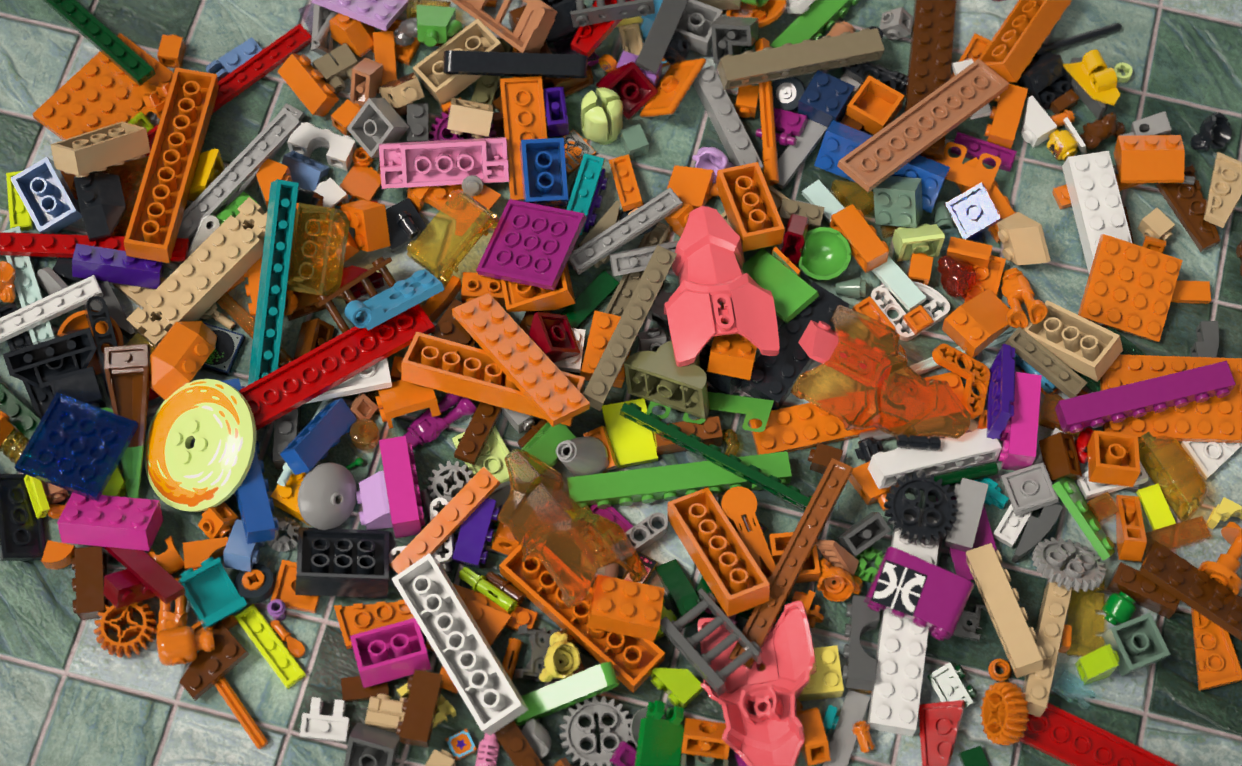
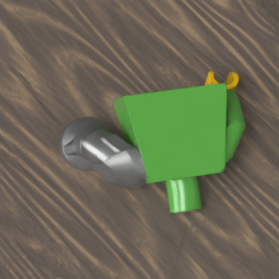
M417 5V18L402 21L399 28L394 31V41L398 45L406 46L412 44L415 38L418 37V41L433 47L436 43H446L451 36L459 33L467 26L456 20V8Z

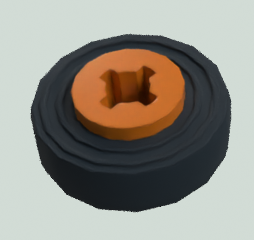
M254 564L251 572L241 570L236 575L234 581L235 588L240 597H244L246 603L252 604L267 600L273 594L276 583L272 571L260 564Z

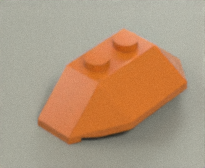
M202 321L175 322L150 355V388L166 400L183 385L191 382L214 351L217 335Z

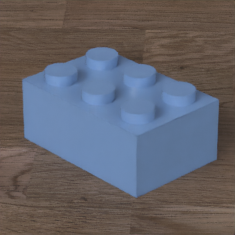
M46 157L10 178L39 233L55 234L82 218L80 207L61 171L55 169L54 161Z

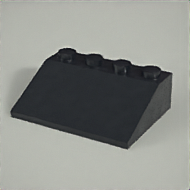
M299 527L295 595L387 598L389 584V531L332 528L320 530L317 528Z

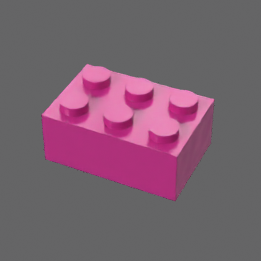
M415 618L350 636L364 688L412 675L415 669L421 671L431 669L422 632Z

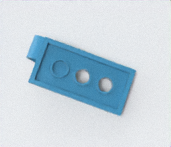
M426 269L419 270L413 273L411 277L397 281L394 286L364 302L359 300L351 301L345 308V316L356 327L370 330L445 289L442 282Z

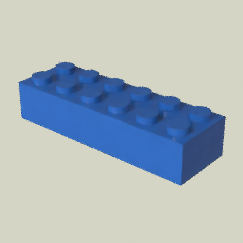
M833 120L826 130L814 166L855 182L837 166L838 161L872 136ZM918 155L891 176L922 178L923 210L931 213L937 203L950 167Z

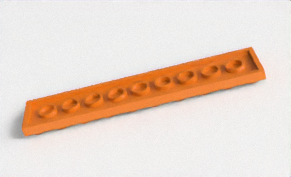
M949 372L886 386L885 391L875 388L771 411L765 430L763 432H751L758 455L785 451L793 452L816 447L818 442L829 444L857 438L861 432L937 416H942L944 419L963 415L961 403L964 386L959 375ZM751 419L749 420V425L751 428H759L762 426V421Z

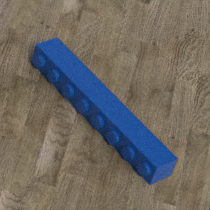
M239 378L221 381L231 385L238 391L245 387H241ZM256 441L254 458L248 474L235 491L247 544L274 540L275 531L279 529L277 517H273L271 512L274 511L273 500L268 498L267 492H269L267 478L263 479L262 475L265 472L263 460L258 459V454H260L258 441Z

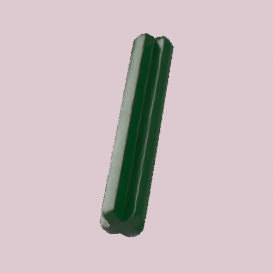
M990 462L934 476V481L937 482L939 479H942V487L948 484L949 486L956 485V483H961L962 478L976 480L997 475L998 466L996 462Z

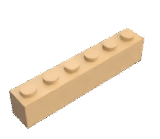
M990 543L966 551L967 565L1016 678L1043 670V660L1046 659L1041 646L1037 647L1034 641L1037 640L1033 627H1028L1026 623L1028 620L1027 613L1024 607L1020 608L1018 605V593L1015 588L1011 589L1009 584L1011 578L1008 570H1003L1000 564L1003 561L999 550L995 551Z
M1048 582L1045 588L1035 631L1037 640L1034 641L1037 647H1042L1046 658L1043 660V670L1026 675L1022 693L1026 695L1025 701H1028V714L1041 717L1047 707L1072 587L1070 590H1067L1064 585L1058 587L1057 582Z

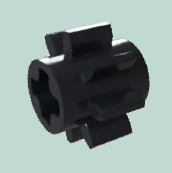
M868 437L858 442L859 448L855 449L858 459H864L865 463L871 461L872 455L883 451L884 448L881 441H875L873 437Z

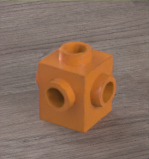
M223 502L216 507H209L208 510L202 513L203 518L198 526L209 539L227 537L231 534V528L235 520L238 519V516Z

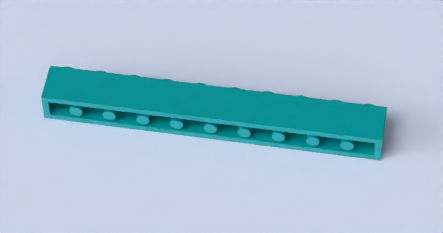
M277 179L271 182L248 385L278 369L299 185L297 182Z

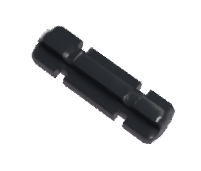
M898 435L896 444L899 448H907L908 446L910 449L927 450L930 448V450L938 451L941 446V440L938 437H930L928 439L927 436L910 435L907 437V435Z

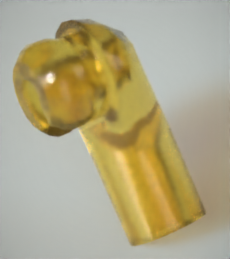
M732 429L722 430V440L726 441L728 445L725 455L729 456V454L736 456L740 447L736 432Z

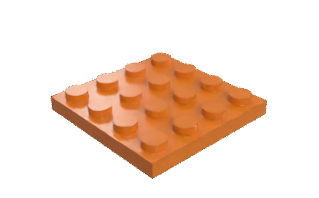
M1102 234L1098 242L1078 315L1089 321L1153 342H1160L1183 260Z

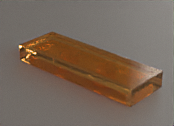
M1203 516L1147 532L1146 555L1154 541L1166 546L1169 550L1209 539L1211 535Z

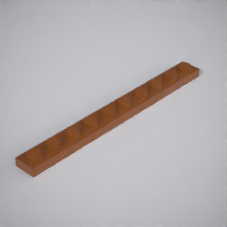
M831 459L768 581L770 584L769 601L755 606L742 631V634L750 643L754 641L760 649L764 645L853 471V467L836 459ZM738 641L729 657L732 661L745 651ZM750 658L742 666L751 670L755 660Z

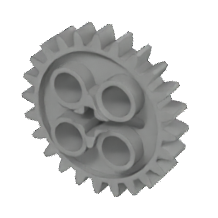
M1053 537L1050 541L1044 539L1043 542L1038 543V546L1036 545L1033 552L1032 560L1034 561L1033 566L1037 567L1036 571L1043 572V578L1049 577L1050 583L1057 582L1058 587L1064 585L1067 590H1070L1072 587L1076 592L1080 588L1084 592H1087L1088 588L1093 591L1095 587L1099 588L1106 575L1105 563L1100 562L1101 557H1094L1095 551L1089 552L1087 551V546L1082 548L1079 542L1073 544L1071 539L1067 542L1062 538H1059V541Z
M593 696L592 702L586 699L584 700V705L576 703V710L568 709L571 716H563V720L567 724L560 725V729L565 731L560 734V739L566 741L561 745L562 748H569L566 751L567 757L574 755L572 759L573 764L580 760V766H585L586 764L589 766H611L609 760L620 742L634 743L632 737L629 736L631 735L629 726L632 719H626L629 711L621 712L622 704H619L617 707L614 706V699L606 703L605 696L602 697L601 702L597 701L596 696ZM594 714H598L599 732L601 733L600 754L596 751ZM611 717L615 722L610 726H606L602 723V719ZM584 718L589 719L591 725L583 728L579 725V721ZM606 740H614L616 746L612 749L606 748L604 746ZM589 741L593 744V748L585 751L580 747L581 743Z

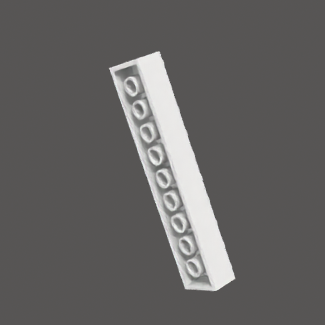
M921 508L918 519L919 527H922L921 516L924 512ZM909 514L904 515L907 521H914L913 516ZM933 517L926 518L929 523H937ZM900 530L892 531L890 547L900 549L933 565L937 564L939 540L935 542L931 538L930 543L927 545L925 540L922 539L920 544L917 545L916 538H913L909 543L907 535L899 538ZM887 608L882 610L876 652V682L873 691H871L867 724L870 725L871 730L912 737L917 726L929 627H918L912 623V619L905 616L904 619L891 614L892 610Z

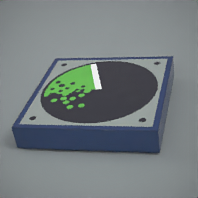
M204 323L217 335L214 351L202 365V368L229 376L245 337L243 334Z

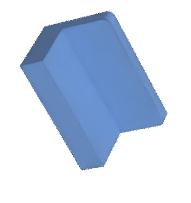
M296 151L285 154L282 160V164L289 167L292 182L299 183V188L310 191L316 190L320 179L328 175L330 168Z

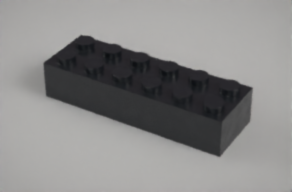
M812 282L810 286L818 291L819 297L790 322L786 323L784 321L778 329L779 354L777 356L760 354L754 362L751 379H742L740 390L753 398L773 400L772 410L780 409L814 361L798 343L810 321L812 320L817 323L823 321L831 326L830 329L835 331L847 315L849 303L815 282Z

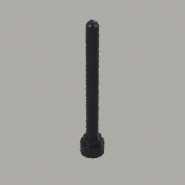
M1114 23L1045 45L1043 43L1033 59H1036L1045 52L1055 51L1119 31L1122 25Z

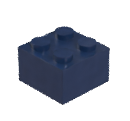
M817 70L799 100L798 114L807 115L809 120L827 128L833 120L840 123L846 113L847 105L854 97L855 86Z

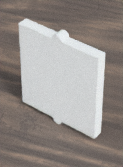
M1066 117L1064 119L1066 130L1071 133L1077 142L1083 155L1087 154L1084 142Z

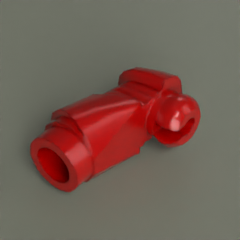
M1090 428L1080 432L1075 442L1078 460L1082 464L1088 461L1087 445L1094 432Z

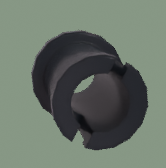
M403 211L397 215L396 223L403 228L409 239H414L421 231L411 219L412 215Z

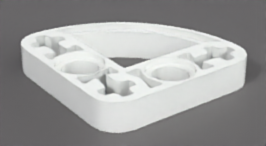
M912 281L927 297L926 299L930 301L923 308L934 321L931 326L915 335L906 322L902 320L906 314L884 284L876 287L870 296L896 328L894 334L901 341L912 340L943 320L950 310V304L947 299L935 289ZM876 296H884L883 302L880 299L876 300ZM937 306L944 307L943 312L938 310L934 313V316L932 315ZM895 310L899 316L892 319L888 317L887 312ZM902 328H909V334L907 332L902 333Z

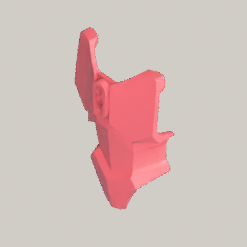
M706 206L696 208L690 212L685 229L676 245L675 253L677 256L672 265V271L678 276L679 287L669 298V301L664 303V315H667L676 365L683 367L694 363L698 354L711 338L729 334H741L753 343L762 355L777 356L780 349L779 334L772 292L762 288L748 273L744 274L742 270L744 255L741 238L723 219L717 209ZM723 302L724 308L721 309V305L718 303Z
M801 601L785 605L784 612L771 629L762 646V653L760 654L762 663L766 665L764 671H759L761 663L758 665L756 661L751 670L740 666L726 678V682H724L726 692L721 696H718L705 680L700 684L712 700L722 705L727 727L722 737L723 741L748 766H795L805 742L802 724L796 717L797 697H799L805 686L809 683L810 675L817 672L808 617L805 606ZM715 618L699 619L698 631ZM723 625L719 626L700 642L701 654L705 655L731 633ZM737 641L711 661L710 667L714 672L722 670L732 662L729 657Z

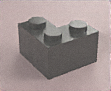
M719 16L711 24L714 64H719L720 59L726 55H740L741 46H752L759 39L758 18Z

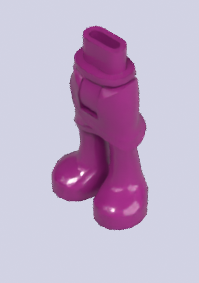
M446 392V396L438 403L440 413L442 414L457 403L458 405L443 418L439 417L440 415L432 417L428 408L412 422L407 429L408 432L403 436H406L407 443H412L413 449L419 444L423 446L437 439L441 432L449 428V425L463 416L473 415L476 411L475 405L468 398Z

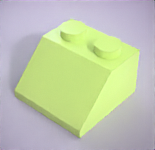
M921 224L917 228L900 227L896 229L892 241L897 262L910 260L912 253H924L930 257L939 256L945 239L944 233L937 224Z

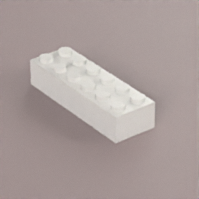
M1109 151L1068 157L1062 165L1089 274L1102 234L1132 243Z

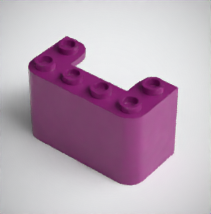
M888 547L864 602L868 603V608L876 612L888 608L892 610V615L904 619V616L908 617L918 627L925 628L928 626V630L932 632L931 636L943 641L944 638L948 640L953 636L974 584L965 578L900 549ZM885 560L927 575L913 617L871 601Z

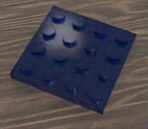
M56 393L14 468L23 474L98 501L138 429V422Z

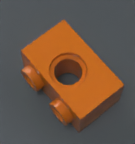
M686 718L681 753L728 760L730 746L722 738L727 728L726 723Z

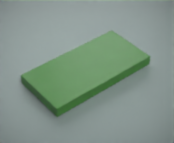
M763 248L743 264L742 270L744 274L748 273L762 288L772 292L776 315L786 323L790 322L819 297L818 291Z

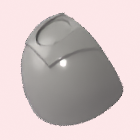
M530 719L523 726L521 732L538 758L542 759L550 751L551 737L543 725L534 719Z

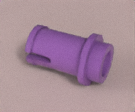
M279 599L270 601L267 606L268 613L274 620H284L286 618L284 602Z

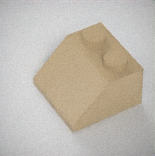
M452 98L447 129H450L451 133L463 135V132L471 133V136L475 138L489 137L493 105Z
M1016 212L997 222L998 237L1002 241L1004 248L1002 252L1006 260L1016 265L1048 263L1051 261L1040 223L1020 212Z

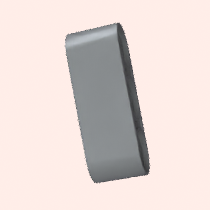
M660 512L653 513L613 541L611 556L620 559V563H625L664 537L668 528L667 517ZM655 522H660L661 524H663V527L660 529H656L652 526V524ZM641 534L645 539L643 541H636L634 536ZM624 547L627 549V552L619 554L616 552V549Z

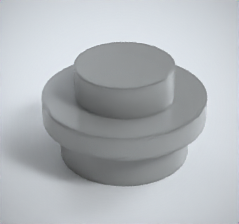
M467 176L462 182V190L468 196H477L483 189L482 180L478 176Z

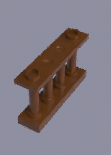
M382 256L373 261L372 268L331 294L329 291L317 297L319 301L314 305L316 308L325 305L342 333L351 329L337 310L332 299L343 293L348 303L357 300L350 288L358 282L362 283L370 297L377 295L378 292L368 278L369 275L379 270L389 288L394 286L396 281L386 267L392 261L391 257L384 259Z

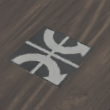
M885 560L871 601L913 617L927 575Z

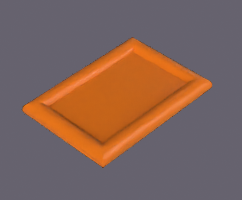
M704 58L693 59L670 65L656 87L658 93L646 103L640 116L653 117L674 114L705 65L706 60Z

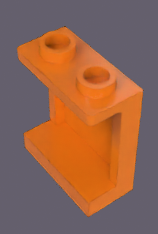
M399 380L392 382V387L379 389V396L375 397L382 421H387L389 429L394 428L392 418L425 408L430 409L432 417L441 415L434 389Z

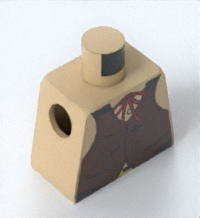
M414 72L378 87L381 97L385 98L394 108L402 107L424 97Z

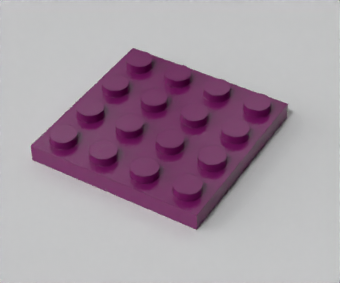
M509 199L476 271L482 276L555 290L587 217L584 213Z

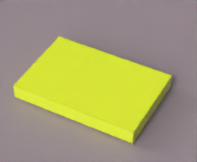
M641 398L603 405L602 413L618 468L658 461L652 431L620 415V410L624 403L628 405L634 403L642 408V412L646 413L645 399Z

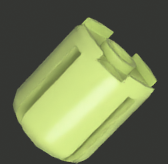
M596 88V95L591 90L582 99L581 129L583 135L588 141L590 139L594 142H599L600 145L610 144L617 140L623 122V104L616 92L607 88Z

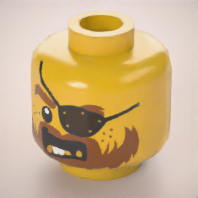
M1055 130L1049 135L1047 148L1055 159L1066 161L1068 157H1072L1077 153L1078 144L1068 130Z

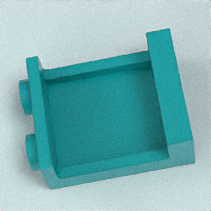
M213 557L206 559L201 563L202 567L195 571L193 568L186 570L180 574L182 578L178 581L185 588L186 594L184 595L204 630L247 606L244 597H240L225 571L220 557L215 560Z

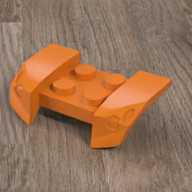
M462 184L408 187L407 198H410L418 213L426 202L455 219L454 234L470 236L501 197L500 193L486 185H483L481 193L477 196L466 195L462 190Z

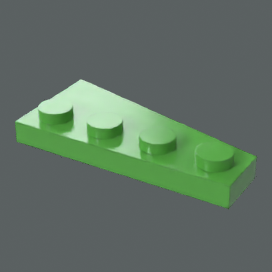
M1064 477L1053 484V489L1101 559L1104 561L1115 553L1114 544L1105 535L1100 523L1095 518L1074 480Z

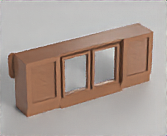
M450 0L475 19L478 18L487 28L521 53L540 52L557 14L556 10L542 0H523L527 5L514 32L501 24L512 0L503 1L495 19L483 11L488 0Z

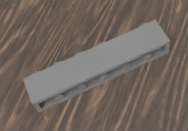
M714 66L701 69L693 82V86L731 163L734 166L758 162L763 173L764 166L726 90L723 89L722 82Z

